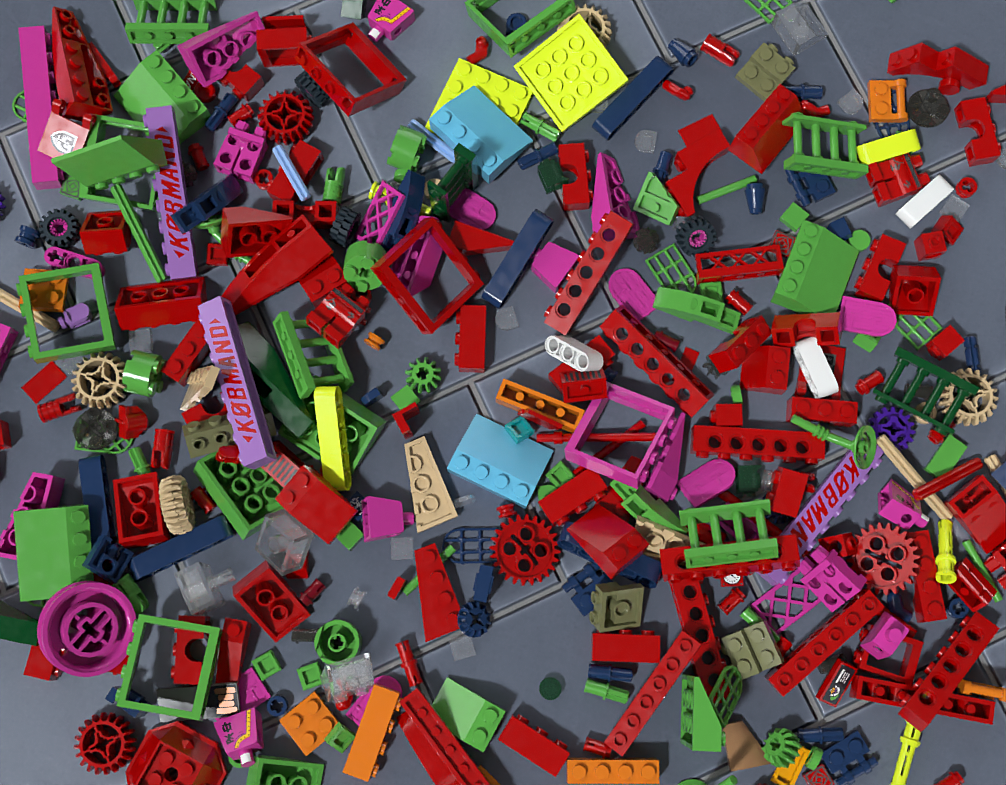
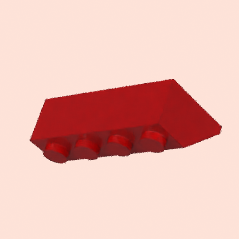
M779 84L738 132L728 150L762 174L793 137V127L782 125V121L792 113L800 112L804 115L797 95Z
M205 277L120 287L114 310L121 331H134L145 327L156 328L167 324L178 325L182 322L190 321L196 322L200 314L198 306L207 302Z

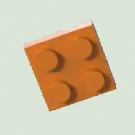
M25 268L24 275L51 270ZM69 278L28 285L33 311L64 312ZM20 296V300H19V305H18L19 309H20V304H23L22 296Z
M316 691L279 720L305 756L325 742V737L339 722Z

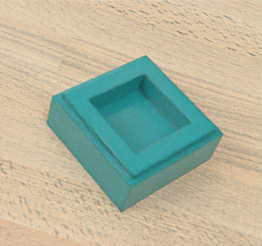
M521 416L507 423L504 428L516 444L535 433L529 422Z

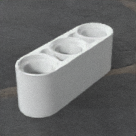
M939 174L908 201L896 215L911 229L945 199L954 188Z
M549 336L545 341V349L548 354L578 371H598L603 366L601 353L570 336Z
M808 337L797 341L796 346L792 347L813 396L820 399L837 393L839 391L838 383L821 347L817 345V339L815 337Z

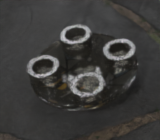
M936 88L917 91L907 102L908 116L915 124L921 127L931 128L942 124L950 112L947 100Z
M91 407L77 418L72 432L78 444L83 448L100 450L106 448L114 441L118 432V424L114 421L115 417L110 412Z

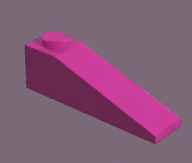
M254 11L197 35L177 47L187 67L200 84L206 87L223 78L231 65L236 63L243 52L256 42V30H263L265 28L258 12Z
M600 152L597 158L592 204L593 232H598L602 226L599 222L603 215L613 211L635 224L626 239L638 238L641 236L636 212H631L628 202L631 199L629 194H625L621 186L623 178L616 160ZM613 229L605 231V240H614L615 232Z
M683 412L678 416L675 427L671 431L644 487L653 498H660L664 503H667L669 499L673 500L678 491V488L675 486L678 481L686 415Z

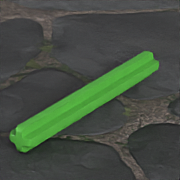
M121 184L112 186L111 192L156 282L166 280L167 275Z

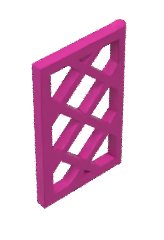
M382 180L354 238L372 244V237L378 235L375 243L381 245L406 196L386 183L385 180ZM385 187L387 195L380 198V195ZM398 196V199L393 207L392 198ZM387 201L388 210L381 212V203ZM376 206L377 215L370 218V215L374 207ZM388 215V219L383 226L382 217ZM377 220L378 229L372 232L371 223ZM366 226L367 235L362 237L361 233Z
M798 568L790 574L789 578L782 585L780 583L775 585L750 604L752 609L763 620L766 619L765 616H768L767 624L778 635L821 602L817 598L814 602L808 603L809 587L807 584L799 585L792 583L793 578L800 573ZM782 586H788L787 599L775 598V591ZM792 587L804 589L803 602L791 600ZM765 599L770 600L769 613L761 612L757 607ZM774 601L786 602L785 616L772 614ZM790 603L802 605V611L794 617L789 616ZM772 617L784 619V625L775 630L771 625Z

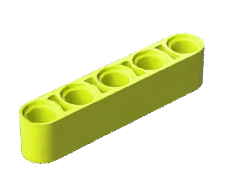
M339 386L316 387L314 390V403L323 477L337 491H348L351 488L352 479L341 388Z

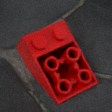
M976 475L943 502L986 554L1006 540V503L984 475Z

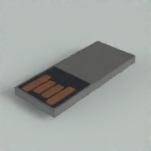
M238 681L211 684L204 719L229 717L241 712ZM198 685L158 688L156 690L158 706L192 712ZM159 714L160 723L191 720Z

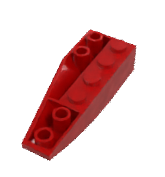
M54 6L52 8V51L59 99L67 102L62 112L63 117L82 122L85 114L92 113L102 116L111 114L113 108L106 78L74 13Z
M302 214L253 256L226 288L222 297L231 301L234 314L237 315L302 279L334 251Z

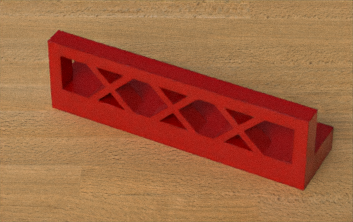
M780 244L695 254L697 268L695 276L696 285L708 282H726L777 276L784 269ZM775 251L777 261L769 262L763 258V255L766 252ZM745 254H751L757 260L754 264H747L742 258ZM730 256L736 262L733 266L727 267L721 263V260L724 257ZM710 259L715 265L711 269L702 270L701 260Z

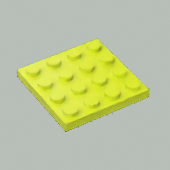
M580 14L513 66L562 133L629 82L628 78Z
M459 58L431 116L444 104L472 86H476L518 126L532 98L533 92L524 85ZM428 120V122H427L425 128H426L427 130H429L431 133L435 134V133L430 129V124H429V120Z

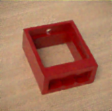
M306 27L256 30L257 51L264 67L300 65L294 59L299 43L313 38L312 35L308 34Z
M865 625V628L861 629L859 634L861 642L874 625ZM905 636L902 642L906 643L907 646L898 675L867 665L869 653L861 646H859V650L856 649L854 652V666L859 670L900 684L912 686L924 642Z

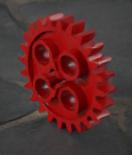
M518 514L516 515L515 522L509 517L507 519L509 525L503 522L500 523L503 530L495 529L494 532L498 537L490 538L495 543V545L489 547L490 550L495 551V554L489 556L492 559L496 558V562L492 566L500 567L497 574L506 573L504 580L512 577V584L520 580L521 586H524L526 580H528L529 584L533 585L534 578L540 583L542 582L541 575L549 577L547 570H555L552 562H559L554 557V554L561 553V551L555 549V546L558 545L557 541H553L557 533H549L552 526L550 525L545 528V520L537 523L536 515L532 520H529L528 514H525L524 519L521 520ZM526 528L530 531L531 537L529 540H523L520 537L521 529ZM511 535H515L522 546L528 545L529 549L527 551L536 559L538 565H535L526 553L523 555L520 553L522 548L511 538ZM506 543L513 544L515 551L512 555H507L504 552L503 548ZM537 545H542L545 548V555L543 557H538L535 554V547ZM521 559L529 563V569L526 572L518 568V563Z
M878 523L877 529L873 524H870V531L862 528V536L859 534L854 535L857 539V554L852 555V558L846 560V562L853 563V566L850 568L857 575L862 574L867 579L865 583L867 584V589L871 591L875 588L876 595L880 594L882 589L885 595L890 594V589L894 594L899 593L898 586L902 590H906L905 582L909 584L914 583L910 576L919 575L914 571V568L922 566L916 563V559H920L922 556L915 555V551L920 547H913L911 545L915 538L907 539L909 532L905 531L901 534L900 526L892 530V523H888L885 529L883 523ZM877 537L883 541V547L880 550H877L873 545ZM898 547L904 552L901 560L896 559L894 556V550ZM866 549L871 550L877 555L886 554V559L902 565V569L889 562L882 563L881 558L867 553ZM866 558H871L874 565L871 570L864 566ZM886 568H891L894 571V578L892 580H888L885 577L884 572Z

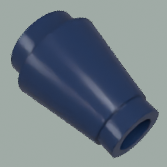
M676 38L668 45V49L682 66L690 67L698 58L696 49Z
M763 183L747 184L744 191L750 214H762L765 196Z

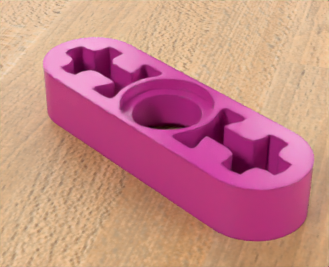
M50 247L44 253L45 261L54 268H69L70 261L78 258L80 260L79 266L99 263L102 277L105 275L104 265L96 259L58 247ZM57 254L64 259V262L58 259L53 260L51 256H56ZM92 274L82 276L93 280Z

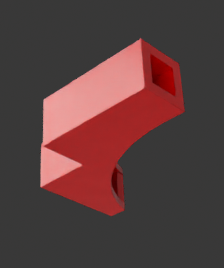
M919 43L891 53L887 73L892 76L909 74L933 76L942 79L955 78L960 81L961 86L970 90L986 85L989 65L956 46L938 52L924 43Z
M720 129L676 153L674 165L678 172L682 173L666 181L665 188L679 204L680 208L677 217L679 219L682 218L685 223V218L691 220V216L695 214L693 194L699 176L712 162L728 153L730 144Z

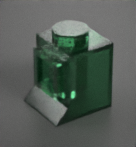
M545 159L540 162V165H537V174L546 194L562 189L563 184H569V178L564 177L559 163L555 162L554 159Z
M738 465L737 468H734L736 473V494H742L743 498L756 497V492L761 488L760 473H757L762 465Z

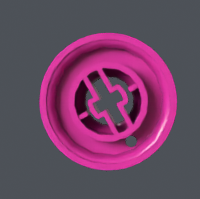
M97 581L75 582L57 591L43 607L37 625L38 643L46 659L58 669L78 677L101 675L115 668L127 656L128 644L133 641L134 637L132 626L136 619V614L128 598L115 587ZM83 624L88 627L86 630L82 628ZM61 649L66 650V653L63 656L59 655V651Z

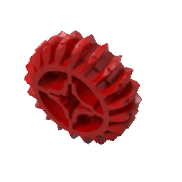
M286 89L283 94H280L277 90L274 97L269 94L270 100L263 99L264 106L259 107V127H262L263 131H267L268 139L270 141L275 139L278 145L282 140L286 146L290 140L295 144L296 138L303 141L302 134L309 135L307 128H313L311 122L314 120V115L311 114L313 113V108L309 106V101L304 99L302 94L297 95L294 90L290 94ZM289 105L296 106L302 112L291 110ZM275 122V124L281 125L282 130L274 128L270 123Z
M102 712L100 717L97 714L92 715V721L89 719L85 720L84 724L86 727L78 728L82 735L74 737L75 740L80 741L79 744L73 747L74 749H80V753H77L75 757L83 758L80 762L81 766L88 763V772L95 768L94 772L96 775L101 774L102 771L104 775L110 774L111 771L115 773L119 771V766L123 768L127 765L125 760L133 758L128 752L136 750V747L131 746V743L136 742L137 738L130 737V734H133L135 730L127 729L130 725L129 721L122 724L124 716L120 715L116 718V713L114 712L109 715L106 712ZM103 724L112 726L118 734L111 735L107 729H104ZM95 730V742L90 746V738ZM113 739V741L108 742L109 744H107L106 747H98L99 745H102V743L105 742V740ZM119 741H121L120 751H119L118 755L115 757V754H116V750H115L116 744H117ZM100 752L107 762L98 760L92 753Z

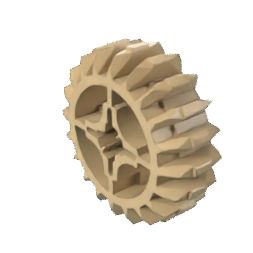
M586 3L583 8H580L577 4L575 6L576 12L558 24L557 31L580 14L605 49L607 47L606 44L610 43V36L612 35L611 23L607 21V14L602 15L601 9L595 11L594 5L589 9ZM591 22L598 27L599 31L591 25Z
M99 352L98 356L91 353L90 360L83 357L84 364L76 363L80 369L72 371L77 376L71 379L73 384H77L72 387L74 392H78L75 395L76 398L82 399L81 403L84 405L89 404V407L92 409L97 406L98 409L103 410L105 405L107 408H112V401L115 404H119V396L126 398V395L122 393L124 391L123 388H127L125 384H122L126 363L120 362L121 359L118 356L113 357L111 353L105 355V353ZM111 366H112V367L114 368V370H115V373H116V381H113V380L111 379V377H110V376H111V371H110ZM98 367L97 371L90 373L94 368ZM100 378H101V379L104 378V380H106V381H108V382H104V381H103V383H101V382L98 383V382H97L96 380H94V379L99 380ZM87 380H89V381L91 382V384H92V386H91V390H92L91 395L89 394V392H88V390H87V386H86V381H87ZM113 388L109 393L104 395V392L107 389Z
M967 368L965 372L963 369H958L956 373L951 372L979 387L974 397L970 400L965 398L961 405L964 411L959 409L955 416V424H961L963 421L964 426H969L970 424L976 426L979 424V421L981 423L987 421L986 417L993 415L991 410L997 408V405L993 403L998 400L997 396H993L997 389H991L990 386L994 381L987 382L986 374L980 377V370H976L973 374L971 368ZM951 385L948 388L945 387L940 396L943 401L938 403L939 406L944 405L945 407L942 410L943 414L947 413L955 399L953 397L954 387ZM982 397V405L979 411L977 412V401L979 398Z
M172 475L162 479L159 485V500L167 528L174 535H181L192 531L196 517L194 503L191 500L192 496L190 495V488L186 479L181 475Z

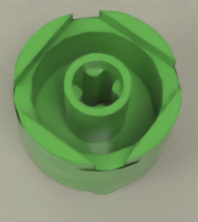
M400 125V129H398L390 149L392 155L388 157L387 165L407 171L409 169L416 172L420 162V155L418 154H423L428 137L422 132Z
M363 240L349 246L345 255L343 275L345 280H348L347 282L358 292L372 290L382 284L371 270V267L386 254L385 249L375 242L371 244Z
M133 350L130 353L134 355L132 360H127L124 367L122 384L127 385V388H123L124 391L147 397H153L155 393H161L163 388V381H161L163 372L160 370L167 360L163 359L161 355Z
M333 620L319 628L314 639V647L320 659L326 664L333 666L346 665L355 660L362 648V636L354 624L344 620ZM341 637L343 646H339L337 649V644L334 643V640Z

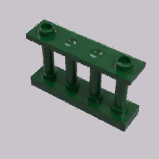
M460 143L454 148L455 163L437 185L431 180L427 182L433 216L437 217L440 221L445 220L448 223L451 221L450 207L464 189L470 188L474 191L479 185L477 155Z
M898 346L894 353V356L897 357V364L882 391L874 388L872 392L876 395L874 399L885 405L890 402L936 427L934 430L944 436H947L948 433L953 435L955 430L949 426L965 398H969L970 395L974 397L979 387ZM910 364L917 368V374L900 402L890 397L889 394L905 366L908 367ZM930 374L937 378V385L922 411L919 412L909 407L924 378ZM951 385L957 388L956 392L958 394L940 423L929 417L945 387L948 388Z

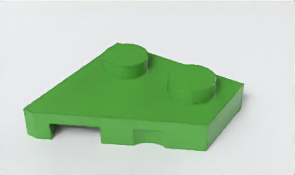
M648 172L633 209L672 226L680 206L654 173Z

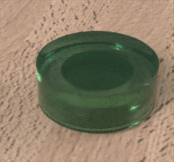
M547 677L541 681L539 692L543 698L554 700L561 694V684L557 679Z

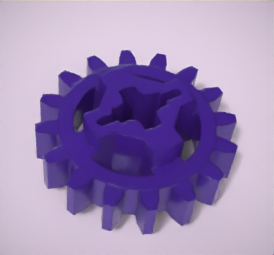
M884 407L880 409V412L876 411L873 413L875 418L871 417L868 419V422L872 424L871 427L875 431L876 439L883 434L886 435L901 452V449L905 450L908 448L907 443L914 441L910 437V435L916 433V431L910 429L914 422H908L910 415H902L903 409L895 412V407H891L889 410ZM886 417L884 424H878L882 418ZM890 427V430L894 431L895 433L891 434V431L887 430L886 428ZM902 436V440L898 444H895V442L897 441V437Z

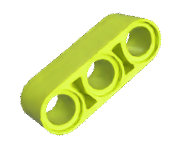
M911 129L857 146V154L860 164L869 165L902 156L911 151H918L921 149L916 129Z

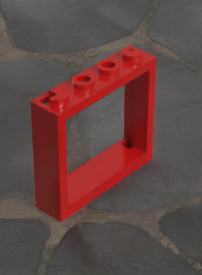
M353 22L299 43L294 59L348 117L400 94L407 80ZM346 44L384 86L355 98L316 55Z
M434 217L424 218L371 267L374 274L422 334H433L484 284L480 279V274L469 265L467 257L457 249L453 238L444 232L442 224ZM427 231L430 232L469 283L432 320L389 267Z

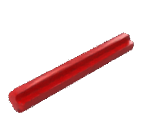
M973 458L917 487L912 491V495L917 501L923 500L978 471L983 467V463L980 458Z

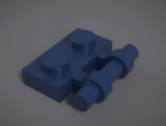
M785 170L788 176L787 181L789 185L793 186L797 193L795 196L798 201H801L803 207L811 204L808 198L810 196L813 197L816 203L836 193L827 175L800 171L795 173L793 170ZM801 180H804L808 189L803 188Z
M594 563L585 565L583 567L584 570L576 576H570L567 579L568 582L562 585L566 593L573 588L577 592L571 600L583 617L594 610L591 592L595 591L596 584L613 582L606 573L598 577L595 572L600 567ZM590 577L593 582L582 589L580 583Z
M854 730L846 735L843 741H837L824 749L821 758L830 774H834L838 770L842 776L835 780L837 785H851L855 782L856 778L864 773L866 775L872 772V768L878 765L875 757L867 761L863 757L870 749L858 730ZM856 760L859 766L848 771L846 765Z

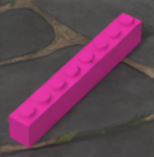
M44 26L19 27L32 183L37 190L61 188L62 180H65V172L52 164V157L37 151L51 114L52 102L54 99H58L56 90H53V84H56L55 72L51 69V65H54L53 53L50 52L49 47L52 46L51 33H47Z

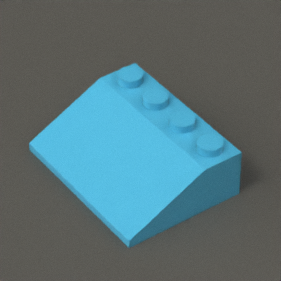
M472 86L444 104L429 118L430 129L453 151L456 145L460 143L477 155L478 174L488 184L533 142L520 127L476 86Z
M476 414L447 467L448 472L526 509L554 450L529 438L516 444L504 429V426Z

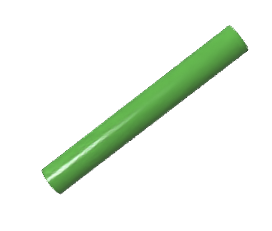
M752 175L697 196V203L700 205L742 189L747 184L757 183L756 176Z
M968 539L962 542L974 566L997 590L995 596L992 597L994 602L1001 601L1003 597L971 540Z
M451 545L440 553L443 563L456 552ZM418 577L413 578L402 589L407 596L419 586Z

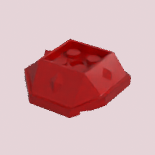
M181 721L148 730L125 771L127 785H222L228 774L218 742ZM171 767L178 771L176 780L172 779L169 775Z

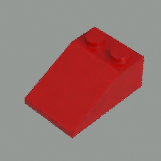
M244 206L223 208L220 242L226 258L254 256L270 240L292 223V217Z
M332 254L302 279L298 280L315 308L331 293L334 287L338 289L344 283L349 284L348 280L344 278L343 270Z
M302 465L275 498L289 514L329 545L358 512L314 468Z
M157 472L113 480L119 544L126 549L170 540L169 529L166 522H164V516L160 507V482Z
M600 504L567 528L571 536L611 580L639 558L649 546V543L633 526Z
M268 559L232 586L235 599L275 643L311 615Z

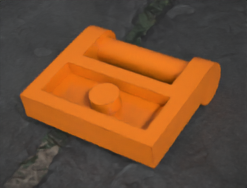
M906 79L869 80L867 83L869 122L901 123L908 121V113L905 106ZM891 90H896L897 113H892Z
M964 679L956 687L960 694L972 696V693L980 694V698L990 700L999 698L1000 701L1006 702V688Z

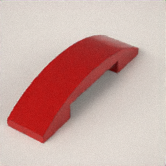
M404 712L396 717L410 745L435 785H461L408 713Z

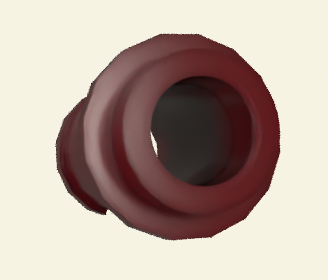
M656 330L654 336L675 353L680 340L663 333V330L661 332Z
M316 578L303 593L300 592L301 596L299 599L307 607L310 604L313 605V601L327 587Z

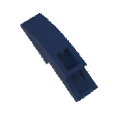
M409 169L398 188V191L406 197L381 244L386 253L415 227L420 214L425 189V177ZM395 196L392 200L393 207L398 199V196Z
M231 173L170 216L181 233H186L224 208L239 196L243 189Z

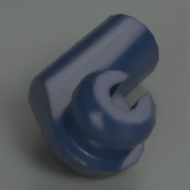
M890 590V594L887 596L890 612L906 622L910 621L913 613L904 608L901 594H894Z

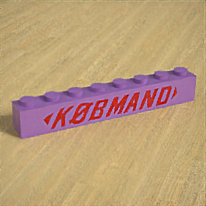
M172 105L145 108L146 114L143 115V122L145 128L148 127L149 136H146V138L162 140L168 164L159 168L160 171L155 173V179H152L154 191H158L159 200H156V209L158 213L161 212L162 221H159V230L161 234H164L165 242H162V250L168 259V263H165L166 275L170 276L171 280L199 277L192 229L182 234L170 216L188 204L175 109Z
M218 296L198 306L199 320L204 327V338L211 351L210 359L215 367L220 368L217 381L222 389L221 398L228 410V421L232 424L234 431L233 439L238 445L240 452L238 455L239 460L244 467L255 470L277 460V456L231 301Z
M877 444L873 462L864 470L856 466L853 452L848 450L799 510L797 518L794 517L779 535L796 534L800 563L804 559L801 556L804 551H810L817 543L815 540L816 536L819 533L823 534L830 527L829 520L832 517L836 518L844 508L841 505L845 500L849 502L855 496L857 491L854 489L857 485H863L870 477L868 474L870 469L877 468L882 462L881 456L884 451ZM782 569L773 570V572L768 574L756 572L772 586L779 583L782 585L790 576L788 571H782Z

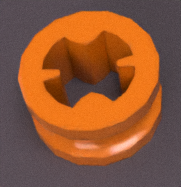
M369 332V337L363 341L375 350L380 351V345L384 344L385 341L376 334Z

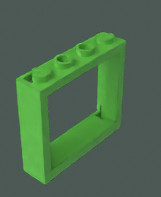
M467 0L464 2L469 17L510 58L576 12L574 0H556L545 10L505 37L481 14L499 0Z
M96 115L97 120L89 134L87 146L104 141L107 126L148 133L149 130L148 127L145 128L144 122ZM81 183L79 198L118 205L115 198L96 195L95 187H86ZM152 183L149 204L130 200L133 208L157 212L156 200H159L158 191H154Z
M99 263L18 276L20 283H16L17 293L23 299V304H20L22 317L26 316L27 324L24 325V332L26 338L30 337L31 345L27 346L29 357L34 358L37 364L116 350ZM92 274L104 340L41 352L28 285Z
M139 614L138 619L134 620L132 632L134 633L133 641L129 642L126 654L129 655L127 665L124 664L121 671V678H123L122 686L117 689L115 696L117 706L203 721L218 657L222 629ZM147 623L209 634L192 712L128 701Z

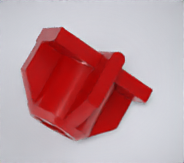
M119 405V418L114 420L119 423V437L123 439L138 438L148 427L147 415L137 405Z

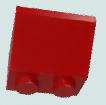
M121 210L88 213L79 231L85 255L122 254L128 251L131 244V230Z
M892 265L889 280L891 281L889 285V302L895 314L933 316L941 282V276L936 267Z
M771 345L759 346L741 364L740 390L782 395L787 390L791 348Z

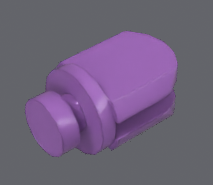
M79 303L66 309L63 312L64 318L61 316L57 319L62 329L67 328V325L71 329H76L91 322L93 315L86 304Z

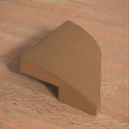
M742 720L729 722L725 728H722V732H725L726 736L724 747L726 749L729 771L770 764L764 758L765 753Z

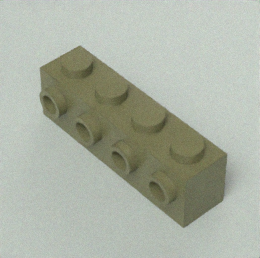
M261 404L270 436H275L277 433L272 413ZM227 414L222 416L215 415L199 422L192 421L182 426L191 459L217 452L224 445L236 444L233 439L234 431L232 424L228 421Z

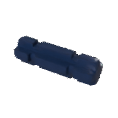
M975 336L965 337L963 343L964 347H966L967 367L972 369L973 374L976 370H980L981 376V368L978 367L980 365L978 348L975 347L977 339Z

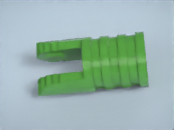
M339 167L335 176L333 168H327L322 201H337L338 206H340L346 170L343 167Z
M129 573L112 585V587L121 591L128 598L136 614L143 613L149 607V601L137 583L130 577Z

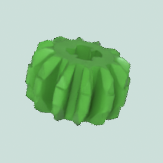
M428 357L424 358L423 363H421L420 358H416L417 365L410 362L409 366L412 370L405 371V374L410 376L406 379V383H412L410 386L411 390H415L418 387L419 394H422L423 388H426L427 393H431L429 386L437 389L438 385L434 381H441L442 379L441 376L437 375L441 372V369L435 368V361L429 364ZM423 371L427 374L424 380L420 377V373Z
M775 728L774 733L768 732L769 737L764 740L766 745L762 748L765 753L764 758L771 765L779 768H788L789 764H795V758L800 756L798 750L802 748L800 743H798L800 740L798 736L787 728Z

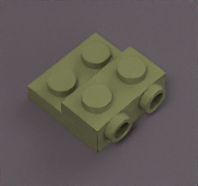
M763 43L736 74L735 78L765 102L779 84L783 85L792 76L796 67L793 66L794 62L791 58L787 56L783 58L778 54L776 46Z
M617 582L596 584L595 591L591 592V601L594 604V611L589 613L591 624L599 632L640 627L644 593L643 585L637 583L620 586Z
M766 619L721 638V650L725 655H729L732 662L730 666L737 667L742 680L785 662Z

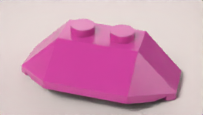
M420 215L416 225L419 224L424 218H429L431 216ZM427 231L393 262L391 270L412 296L431 285L443 249L430 232Z

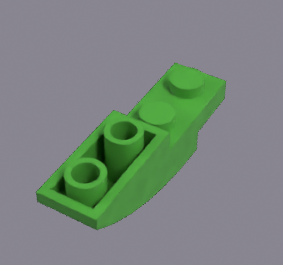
M663 287L657 288L652 306L655 309L689 322L696 320L730 334H733V331L738 327L741 315L740 312L724 307L725 303L715 299Z
M614 479L609 483L623 499L621 505L635 519L639 515L681 534L688 532L687 527L681 526L680 520L660 498L655 500L641 484L636 489Z

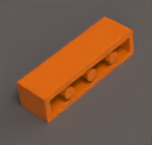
M503 379L495 398L497 404L515 411L522 409L533 410L563 424L562 429L574 433L585 412L583 409L507 379Z
M377 683L374 684L342 773L367 782L371 777H376L380 766L376 762L379 754L384 755L388 742L384 740L387 732L391 734L395 720L392 717L395 711L399 712L401 704L399 701L403 699L400 698L401 692Z
M567 758L566 781L567 784H660L659 760L657 758Z

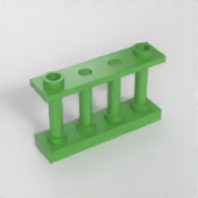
M133 0L136 10H138L136 23H126L125 31L130 44H182L210 30L209 23H206L208 11H217L216 0ZM147 10H159L156 23H145ZM167 11H179L177 23H165ZM188 11H199L198 23H186Z
M800 112L792 113L782 121V125L793 127L794 154L783 161L784 169L850 179H858L868 173V165L860 164L857 161L856 135L866 130V125L858 124L856 121L845 122L806 116ZM802 128L811 130L812 156H805L802 152ZM820 131L829 132L830 159L821 156ZM838 134L847 135L849 162L841 161L839 158Z
M288 311L280 312L272 323L299 398H308L316 386L339 383L342 393L346 392L354 383V378L342 348L337 349L323 338V334L318 338L300 340L295 329L311 328L306 324V319L293 321ZM325 346L328 356L307 359L303 354L302 348ZM332 364L335 375L314 378L310 373L309 367Z
M755 499L750 502L680 510L681 526L688 525L691 546L690 549H684L687 569L779 558L777 538L770 539L768 537L765 515H771L770 500ZM756 517L759 540L748 542L745 540L742 518ZM733 519L736 543L723 544L719 521ZM710 522L713 546L700 547L697 524Z

